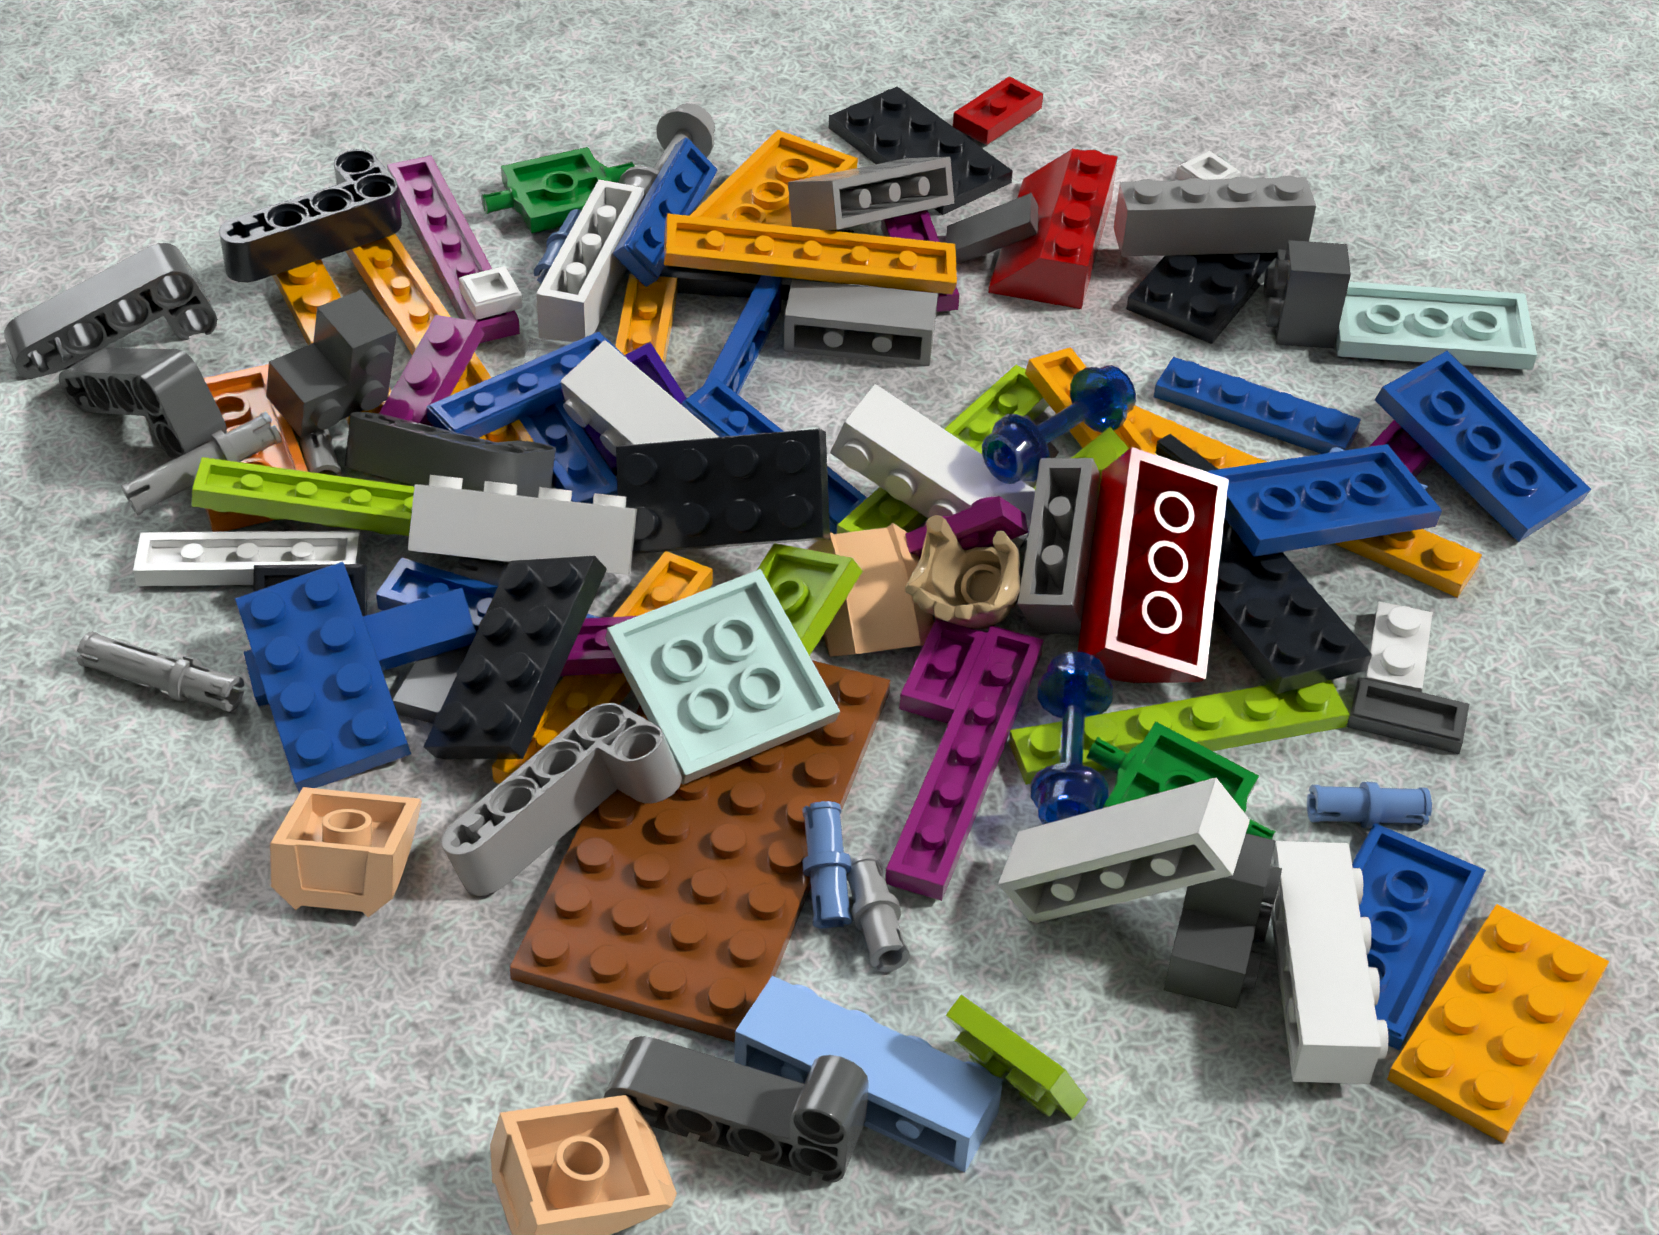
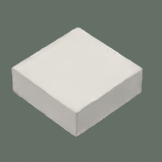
M1211 151L1177 166L1176 178L1179 180H1186L1188 178H1199L1202 180L1232 179L1241 176L1239 170Z
M505 266L459 278L460 293L476 320L523 308L522 294Z

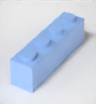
M774 976L770 978L735 1031V1063L805 1084L814 1060L820 1056L835 1055L853 1061L863 1069L869 1081L864 1126L963 1172H966L999 1112L1003 1079L992 1075L983 1066L974 1062H963L934 1049L928 1042L919 1037L903 1035L875 1022L869 1015L861 1011L845 1009L819 997L806 986L792 985Z

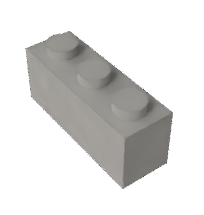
M792 279L785 311L784 351L930 366L938 293Z
M1040 458L1018 605L1031 630L1034 632L1080 634L1101 475L1093 458Z

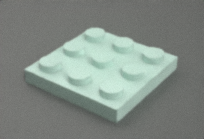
M761 569L607 628L605 639L647 719L662 730L681 771L682 784L691 782L835 722L840 713L837 704Z

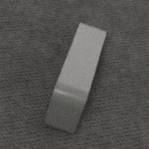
M604 703L586 711L453 822L443 834L441 839L442 848L468 893L476 896L488 895L507 885L617 789L636 801L656 803L665 800L680 787L682 781L681 771L662 730L657 725L621 705Z

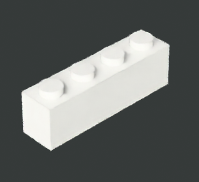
M598 180L536 293L539 340L568 345L594 334L627 270L612 253L644 200V188Z
M606 340L561 380L565 398L563 407L567 414L578 425L585 427L589 424L599 432L602 443L615 457L616 446L718 437Z
M874 384L844 422L830 454L844 462L850 469L859 472L885 489L892 497L903 501L928 519L934 515L951 516L970 508L973 502L981 498L1000 496L1025 513L1029 531L1035 489L878 385ZM1029 533L1011 540L1018 548V551L1027 540Z
M430 475L429 485L415 484L408 551L507 562L596 556L607 568L606 573L630 574L637 509L626 508L627 497L594 493L593 504L572 502V491L539 487L538 498L517 495V484L485 481L483 492L462 489L463 478Z
M1212 778L1019 831L998 886L1029 921L1039 923L1232 876L1250 819L1219 780Z
M1276 841L1271 866L1282 868L1275 903L1270 904V906H1273L1271 919L1292 1081L1370 1084L1377 1059H1385L1387 1055L1388 1028L1385 1020H1377L1375 1006L1379 1000L1380 980L1377 968L1368 967L1366 955L1371 947V924L1368 917H1360L1359 905L1363 897L1362 871L1360 868L1352 867L1349 843Z

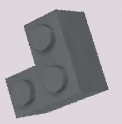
M1288 240L1286 250L1278 249L1274 268H1267L1265 271L1263 288L1264 297H1272L1268 299L1266 326L1275 327L1276 345L1334 349L1351 276L1347 244Z
M362 289L317 307L314 342L269 361L266 397L300 437L319 429L331 428L340 420L349 417L353 412L368 411L378 407L388 398L397 329Z
M1245 834L1232 876L1187 886L1164 991L1237 1009L1242 987L1255 989L1262 953L1251 951L1253 940L1265 942L1273 906L1264 905L1262 902L1275 903L1282 868L1271 866L1275 840Z

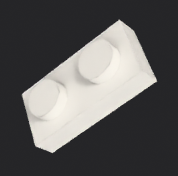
M1378 601L1369 650L1372 658L1367 667L1365 679L1422 692L1433 612Z

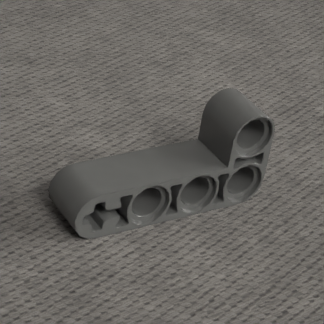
M157 243L15 317L7 324L4 330V338L17 372L24 378L34 379L57 373L162 316L167 320L175 334L183 340H189V336L204 332L205 335L211 334L217 326L218 319L203 285L181 251L172 244Z
M103 348L59 374V382L67 399L84 412L146 416L162 449L173 460L212 441L211 435L219 430H222L224 434L227 433L224 418L198 366L182 350Z
M353 412L350 414L344 466L414 486L415 484L429 485L430 475L463 478L462 489L483 492L485 481L517 484V495L538 498L539 487L551 488L556 448L547 444L530 441L493 442L388 415Z
M640 1036L629 1041L607 1087L604 1098L627 1095L652 1127L687 1137L690 1132L700 1136L699 1142L749 1157L750 1152L761 1155L760 1161L811 1176L812 1171L824 1174L822 1177L823 1181L837 1182L843 1179L866 1121L869 1081L867 1074L853 1061L835 1055H823L816 1058L805 1084L660 1039Z

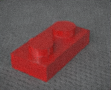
M1008 76L953 113V127L988 145L1042 109L1043 93Z

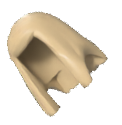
M939 515L930 517L926 522L927 533L921 558L905 586L906 593L913 596V601L919 605L921 610L956 625L971 629H985L1000 623L1009 615L1019 599L1020 569L1018 548L1004 531H998L993 538L994 547H975L964 550L946 519Z

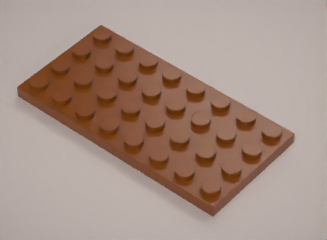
M812 660L840 710L835 722L686 784L681 783L674 794L656 803L636 801L617 789L583 818L510 965L511 980L735 1042L736 1029L772 976L775 977L811 888L810 876H805L803 873L802 861L808 856L805 819L802 809L805 806L810 807L811 803L830 801L840 804L842 811L890 693L891 680ZM639 705L635 714L648 720L641 705Z

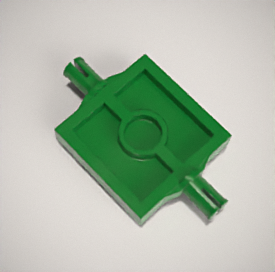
M588 147L502 165L501 178L506 190L482 194V206L486 214L512 208L521 214L531 233L561 227L570 211L574 209L582 211L598 180L618 183L621 175L630 167H635V165L631 161L612 167L604 166L594 158Z
M1156 721L1144 741L1132 748L1129 753L1097 737L1086 759L1092 760L1117 773L1114 789L1103 808L1217 778L1245 813L1247 799L1259 778V775ZM1250 819L1246 834L1271 840L1276 833L1275 830H1271Z

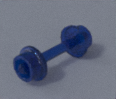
M1105 365L1100 368L1086 367L1076 373L1070 383L1072 404L1039 425L1035 426L1029 419L1018 414H1007L995 422L992 433L984 439L982 444V456L990 473L1006 484H1015L1019 481H1035L1038 477L1040 458H1049L1047 446L1049 442L1082 422L1100 433H1103L1109 427L1113 431L1121 427L1126 420L1127 414L1133 410L1136 404L1135 388L1128 375L1113 365Z
M1067 652L1051 660L1047 672L1038 682L1037 699L1042 708L1053 716L1062 718L1060 764L1048 766L1037 772L1031 781L1030 797L1038 808V818L1043 825L1103 809L1109 796V785L1104 776L1093 768L1083 765L1085 717L1102 714L1107 711L1113 699V686L1108 677L1105 676V668L1102 662L1096 657L1084 652Z

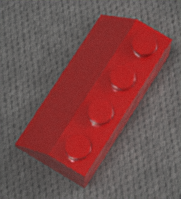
M1072 148L1023 178L1017 198L1032 193L1038 204V233L1001 248L988 293L1082 309L1112 201L1118 156L1103 154L1097 150L1084 151Z
M1134 447L1128 449L1102 471L1076 669L1115 681L1129 683L1202 682L1206 679L1229 479Z

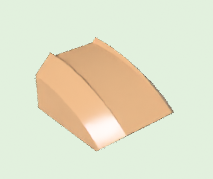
M894 523L886 528L839 534L830 532V540H818L808 548V550L851 557L863 571L823 634L830 657L924 645L934 624L933 615L921 610L919 605L913 601V596L905 591V586L920 559L918 556L909 553L905 535L907 532Z
M303 787L270 842L271 887L295 910L301 906L360 911L369 918L394 897L413 842L422 803L421 799Z
M627 1095L500 1112L490 1144L492 1183L496 1185L512 1235H611L648 1220L672 1207L677 1192L653 1129Z

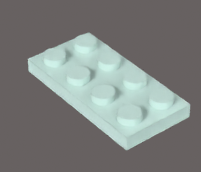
M1349 281L1336 338L1337 356L1427 362L1448 351L1462 365L1533 370L1537 351L1526 295L1523 293Z

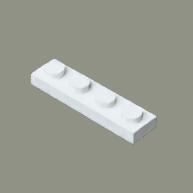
M360 531L141 532L133 573L136 586L253 585L254 565L337 564L342 561L344 564H359L361 554Z

